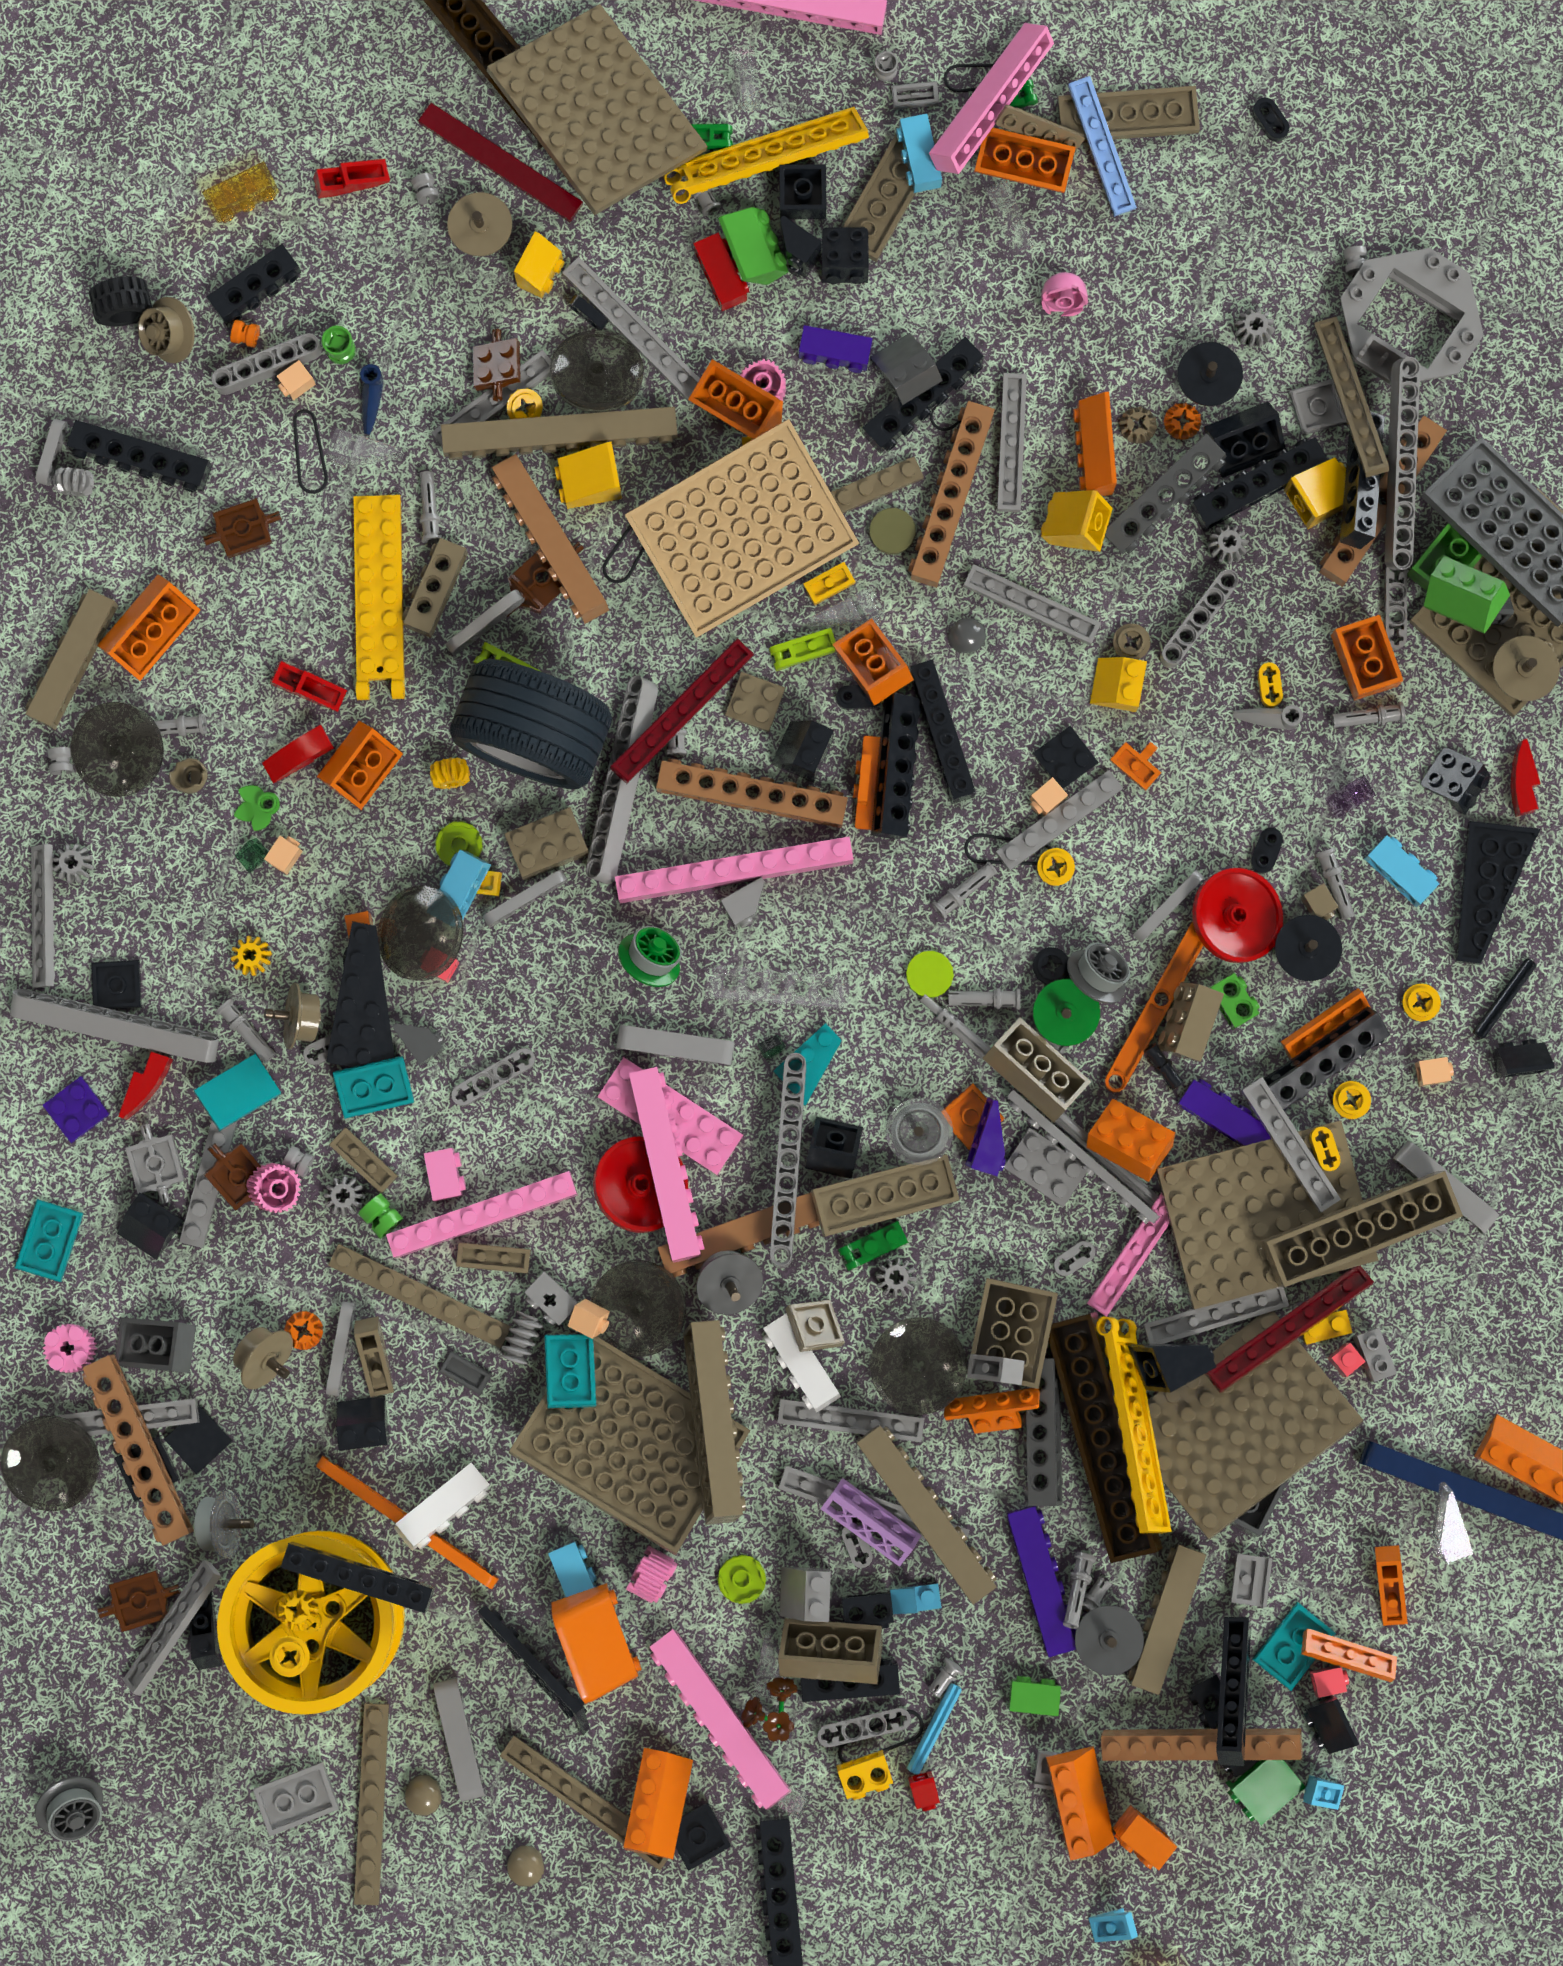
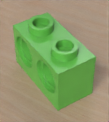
M1233 973L1210 987L1213 990L1224 993L1219 1009L1232 1030L1260 1014L1258 1011L1260 1006L1253 996L1249 997L1245 990L1247 985L1241 976L1237 977ZM1229 984L1234 987V996H1227L1224 993V985ZM1237 1005H1244L1247 1008V1015L1245 1017L1237 1014Z

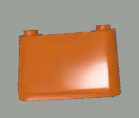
M607 1583L551 1602L553 1622L578 1693L584 1704L593 1702L639 1676L638 1671L642 1670L638 1656L633 1657L629 1651L614 1605L618 1604L617 1596L614 1589L609 1590Z

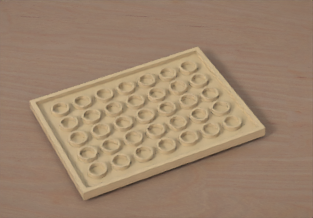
M789 419L625 514L696 638L860 544Z

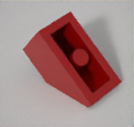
M932 1771L908 1777L916 1809L921 1808L922 1812L935 1809V1804L940 1803Z

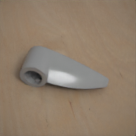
M1289 705L1284 709L1253 708L1233 711V717L1261 726L1292 730L1302 721L1303 712L1298 706ZM1289 713L1293 714L1292 717H1296L1293 722H1289V718H1286Z

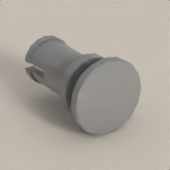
M1098 1576L1088 1594L1085 1593L1082 1609L1087 1613L1096 1607H1100L1101 1599L1112 1586L1110 1582L1106 1581L1102 1588H1099L1104 1582V1578Z
M944 1658L943 1661L946 1665L941 1666L939 1669L941 1672L931 1685L928 1686L931 1692L935 1691L934 1695L937 1697H941L949 1684L957 1679V1674H964L962 1668L948 1658Z

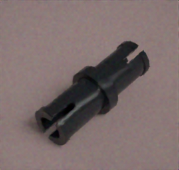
M1157 1043L1149 1045L1143 1051L1155 1066V1072L1163 1077L1170 1090L1177 1088L1183 1083V1080L1172 1067V1061L1164 1056Z

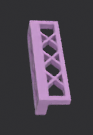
M843 1478L821 1507L822 1511L899 1567L913 1551L922 1536ZM835 1501L842 1507L843 1511H837L831 1507V1502ZM851 1517L861 1520L862 1525L853 1523ZM871 1532L880 1534L882 1540L875 1539ZM891 1546H896L904 1552L901 1557L892 1551Z

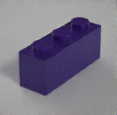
M804 325L799 348V359H803L802 361L806 364L814 365L816 362L825 363V366L828 368L838 369L839 366L847 367L851 372L861 373L862 370L867 371L873 338Z

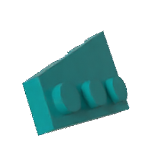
M826 1023L793 1052L801 1054L806 1060L804 1106L807 1105L842 1042ZM793 1060L789 1063V1068L793 1071H798L802 1067V1063L799 1060ZM784 1062L773 1071L782 1082ZM795 1083L788 1086L793 1094H797L801 1089Z

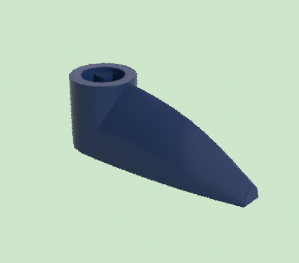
M374 364L365 365L360 372L363 382L362 422L364 434L367 435L371 434L374 427L384 382L379 367ZM371 374H375L376 378H373V381L368 380V377H371Z

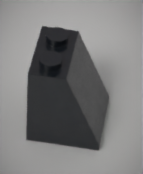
M790 721L771 764L814 783L833 742L834 730L814 721Z
M1162 1343L1131 1344L1128 1346L1143 1385L1149 1391L1171 1393L1216 1368L1214 1354L1208 1345Z

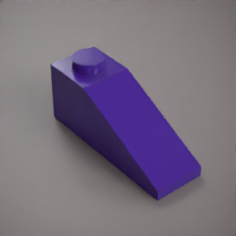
M987 1097L965 1165L971 1169L998 1177L999 1171L1003 1170L1006 1161L1004 1158L1005 1149L999 1104L997 1100Z

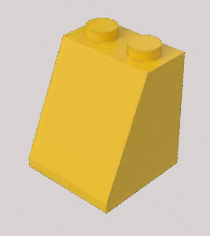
M606 442L557 458L559 466L554 467L557 481L562 480L563 488L559 489L561 503L566 502L567 509L622 499L612 442Z
M1335 457L1293 476L1284 489L1307 529L1343 510L1346 468Z
M1098 491L1054 492L1052 500L1048 503L1046 521L1041 527V537L1051 545L1100 552L1113 508Z

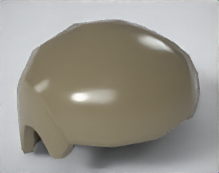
M191 758L177 762L175 769L169 772L171 785L178 791L187 794L200 791L208 778L206 767L199 760ZM190 772H191V783L188 781V775H189Z
M418 1775L410 1780L405 1789V1803L411 1812L419 1816H428L436 1812L441 1804L442 1794L437 1780L429 1775Z
M520 1846L512 1851L507 1861V1871L511 1881L518 1886L531 1887L541 1880L544 1874V1863L542 1854L532 1846Z

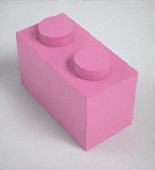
M453 1148L424 1153L432 1200L436 1202L463 1196L462 1191L466 1190L464 1176L459 1177L458 1167L462 1166L459 1152L455 1153Z

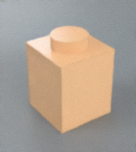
M300 360L277 375L280 382L277 387L285 397L289 395L293 401L316 385L313 377Z
M1052 777L1031 795L1030 800L1032 803H1030V806L1038 815L1042 813L1046 816L1067 798L1068 794Z
M279 836L264 860L287 875L303 851L298 847L300 843L290 836L286 839Z
M1447 1057L1415 1063L1419 1087L1452 1081L1451 1076L1454 1075L1453 1065L1451 1062H1448Z
M584 1299L574 1306L568 1327L593 1339L606 1331L609 1325L607 1319L610 1311Z

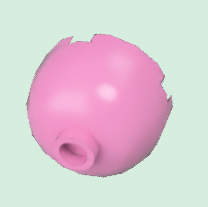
M1063 272L1051 276L1045 282L1042 289V308L1050 315L1051 311L1064 312L1061 316H1075L1081 313L1083 306L1088 304L1085 283L1079 276L1073 273Z

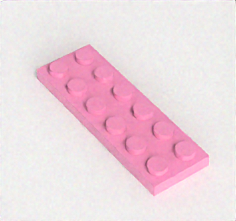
M623 1057L599 1093L598 1098L641 1125L629 1073L643 1069ZM668 1085L662 1087L664 1096L669 1095L672 1109L667 1110L669 1119L674 1118L677 1133H673L674 1141L680 1142L682 1153L718 1175L744 1135Z

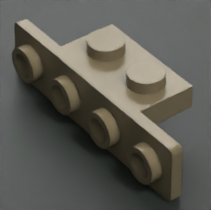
M1005 105L995 119V124L1019 134L1076 147L1075 152L1085 140V136L1082 133L1010 105Z

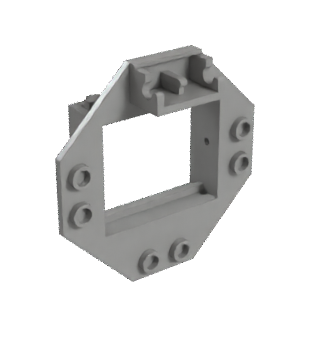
M1431 248L1365 260L1340 298L1347 329L1346 334L1349 338L1354 362L1391 385L1392 365L1399 359L1409 357L1358 325L1389 278L1459 322L1429 368L1427 369L1420 365V382L1424 383L1426 380L1457 375L1484 336L1469 272ZM1404 363L1403 371L1405 374H1408L1409 366Z

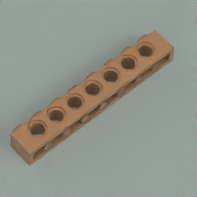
M968 401L966 408L961 407L957 419L961 421L959 429L954 428L950 441L954 445L952 451L947 450L943 462L947 464L945 473L940 471L936 483L940 488L938 494L933 493L929 507H932L933 510L931 516L926 515L922 528L926 529L924 537L919 536L915 550L919 551L917 559L912 558L908 569V572L912 573L910 580L935 588L938 587L995 411L994 408ZM968 425H974L978 429V431L975 433H969L966 430V427ZM964 446L968 447L971 452L963 455L958 449ZM954 468H959L964 474L962 476H955L951 471ZM946 490H953L957 495L954 498H948L944 492ZM941 511H945L949 514L950 517L946 520H942L937 516V514ZM939 533L943 539L935 542L930 538V535ZM925 555H932L935 558V562L926 563L923 557Z
M1424 415L1418 422V440L1423 443L1424 447H1417L1416 477L1447 432L1446 429ZM1402 438L1400 441L1401 445H1406L1407 441ZM1400 459L1399 467L1404 470L1405 466L1401 463ZM1385 472L1383 477L1380 478L1379 496L1386 500V504L1381 505L1378 503L1375 538L1386 523L1388 472ZM1400 482L1398 490L1401 494L1404 493L1405 487ZM1339 533L1332 543L1335 547L1331 554L1326 552L1319 564L1323 567L1319 573L1343 587L1375 538L1362 549H1357L1340 543ZM1338 553L1346 554L1348 561H1341L1338 558Z
M668 759V761L661 762L656 786L657 792L842 828L848 797H844L842 792L830 791V793L820 792V788L807 786L806 789L798 788L797 784L784 781L783 784L774 783V779L768 777H760V780L751 778V775L747 773L728 774V770L722 768H714V771L704 769V765L691 763V766L682 765V762L676 759ZM680 774H687L690 777L689 781L685 784L678 783L676 779ZM704 778H709L713 781V784L710 788L705 789L700 786V781ZM726 783H733L736 789L732 793H726L723 790V786ZM750 787L757 788L759 790L758 796L754 798L748 797L746 795L747 789ZM773 792H779L782 795V799L779 802H772L769 799V795ZM797 796L803 797L806 801L801 807H796L792 803V800ZM819 801H825L829 808L822 812L817 810L815 805Z
M115 1354L108 1355L83 1367L84 1373L82 1376L84 1382L88 1387L91 1386L93 1390V1402L98 1409L101 1408L104 1415V1418H102L103 1424L107 1431L111 1430L114 1440H112L113 1446L117 1453H121L124 1462H122L126 1474L128 1476L131 1475L134 1481L132 1485L134 1493L138 1498L141 1497L143 1501V1513L147 1520L151 1519L154 1526L152 1531L156 1541L161 1542L162 1546L193 1532L194 1529ZM104 1377L111 1381V1387L108 1391L104 1390L101 1386ZM115 1399L121 1404V1410L118 1413L114 1412L111 1408L112 1401ZM123 1422H128L131 1426L129 1435L124 1434L121 1430ZM133 1444H137L141 1448L139 1457H135L131 1452ZM144 1466L151 1470V1477L149 1479L143 1478L141 1474ZM154 1488L161 1492L159 1502L151 1497V1492ZM163 1511L171 1514V1522L169 1524L164 1523L161 1519Z

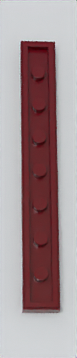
M430 103L418 120L420 125L568 222L572 221L582 207L583 201L433 103Z
M737 638L610 766V769L628 784L754 656V653Z
M1361 1265L1351 1268L1216 1364V1368L1205 1373V1375L1216 1389L1222 1393L1372 1286L1374 1281Z

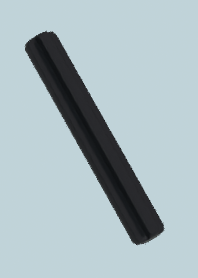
M1528 958L1523 961L1473 1030L1477 1037L1483 1039L1487 1036L1537 967L1534 961Z

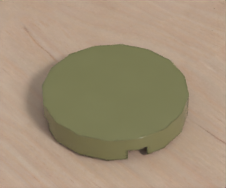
M884 509L878 512L872 519L869 528L870 539L880 552L888 555H898L913 544L916 536L915 523L912 517L901 509Z

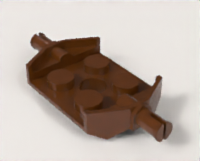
M578 541L573 545L577 554L584 550V547ZM537 552L508 577L510 590H518L524 598V602L517 608L521 607L541 614V610L560 594L559 587H561V584L558 580L555 582L552 580L547 571L550 566L547 561L542 563ZM539 572H546L549 578L546 582L539 583L536 581V575Z

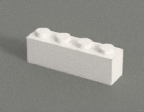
M787 1313L763 1328L766 1332L763 1338L771 1349L775 1346L779 1353L776 1359L783 1369L788 1367L792 1375L789 1376L792 1384L796 1389L801 1387L805 1393L801 1398L808 1409L814 1407L815 1411L819 1412L841 1397L812 1351H799Z
M470 1463L395 1524L394 1530L412 1551L417 1547L421 1550L430 1543V1536L435 1532L441 1534L450 1526L449 1521L455 1516L458 1519L469 1510L467 1506L474 1500L476 1503H479L488 1495L486 1491L490 1484L476 1467Z

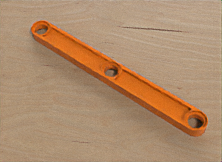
M1193 920L1105 1077V1087L1110 1092L1118 1093L1127 1085L1144 1054L1143 1051L1148 1047L1173 1002L1175 989L1181 982H1184L1204 946L1197 936ZM1164 993L1168 998L1167 1004L1164 1006L1157 1005L1154 999L1155 995ZM1117 1075L1122 1079L1120 1088L1115 1089L1109 1085V1078L1111 1076Z
M323 1455L316 1464L318 1469L393 1522L397 1523L407 1515L402 1509L338 1464L334 1465L326 1456ZM436 1533L429 1537L431 1541L427 1545L486 1587L493 1589L499 1580L496 1575L492 1576L489 1574L486 1568Z

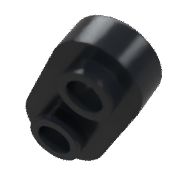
M1260 98L1257 100L1253 107V116L1261 129L1271 141L1280 142L1284 140L1288 135L1290 126L1276 103L1270 98ZM1266 109L1268 114L1263 115L1260 110ZM1277 127L1281 132L1275 133L1273 128Z
M859 685L843 686L836 694V702L844 710L874 709L882 703L881 701L874 706ZM849 693L852 695V699L847 701L843 696Z
M1266 828L1259 835L1250 860L1252 869L1259 874L1268 873L1275 865L1283 843L1282 833L1278 829ZM1269 835L1275 837L1274 843H1270L1267 840ZM1261 857L1267 859L1266 865H1262L1259 862Z

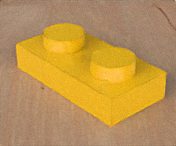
M842 562L803 583V587L815 606L854 585L856 581L845 562Z
M1347 1310L1332 1313L1304 1333L1302 1336L1305 1345L1353 1333Z

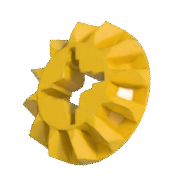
M528 388L517 389L516 392L510 394V398L506 403L507 415L510 419L540 417L543 410L540 396ZM521 399L526 404L530 403L526 407L527 415L522 410H517L521 406Z
M1048 849L1040 855L1037 862L1038 875L1043 882L1049 885H1063L1074 874V860L1064 849ZM1053 860L1056 863H1065V865L1058 869V874L1055 871H1047L1052 866Z
M1427 984L1411 986L1404 993L1402 999L1404 1012L1410 1019L1419 1022L1434 1018L1441 1006L1438 992ZM1417 995L1420 996L1421 999L1430 998V1000L1424 1004L1425 1011L1424 1009H1422L1421 1006L1413 1008V1005H1415V1003L1418 1001Z
M1356 1081L1342 1083L1335 1089L1333 1094L1334 1110L1341 1117L1350 1120L1362 1117L1367 1113L1371 1105V1096L1368 1089ZM1348 1094H1350L1352 1097L1360 1095V1097L1357 1098L1358 1100L1355 1101V1107H1353L1351 1104L1343 1105V1103H1345V1101L1348 1099Z
M294 1590L284 1595L278 1607V1616L281 1623L290 1630L295 1631L309 1628L318 1616L316 1599L304 1590ZM302 1600L301 1609L308 1613V1615L300 1614L294 1621V1612L288 1606L296 1607Z
M285 1636L273 1644L269 1659L272 1668L279 1675L294 1677L301 1674L308 1666L310 1652L307 1643L299 1637ZM285 1649L289 1652L299 1650L294 1656L296 1664L291 1660L282 1664L281 1661L286 1657Z

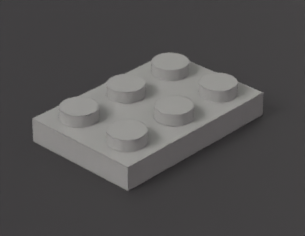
M1031 1128L1028 1129L1004 1166V1169L1061 1207L1066 1205L1087 1173L1081 1168L1084 1163L1078 1159L1073 1161L1063 1152V1149Z
M324 1762L253 1789L269 1837L340 1809Z

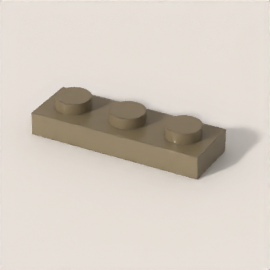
M346 1127L329 1144L382 1194L399 1177Z
M459 1243L456 1267L529 1274L531 1250Z

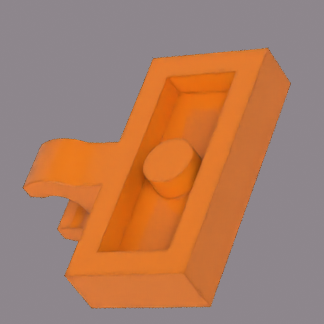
M1125 742L1110 759L1111 763L1144 791L1162 773L1147 761L1158 748L1152 742L1140 754Z

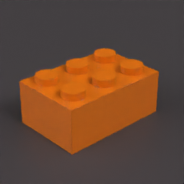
M1380 615L1337 628L1333 631L1331 638L1354 701L1398 687L1404 681Z
M872 618L832 644L841 662L874 706L914 680L907 664Z
M1112 1099L1088 1133L1086 1148L1149 1182L1172 1149L1175 1132Z
M1131 1804L1112 1827L1116 1832L1114 1837L1119 1844L1130 1853L1134 1850L1139 1861L1150 1870L1153 1866L1160 1870L1177 1848V1845L1165 1832Z

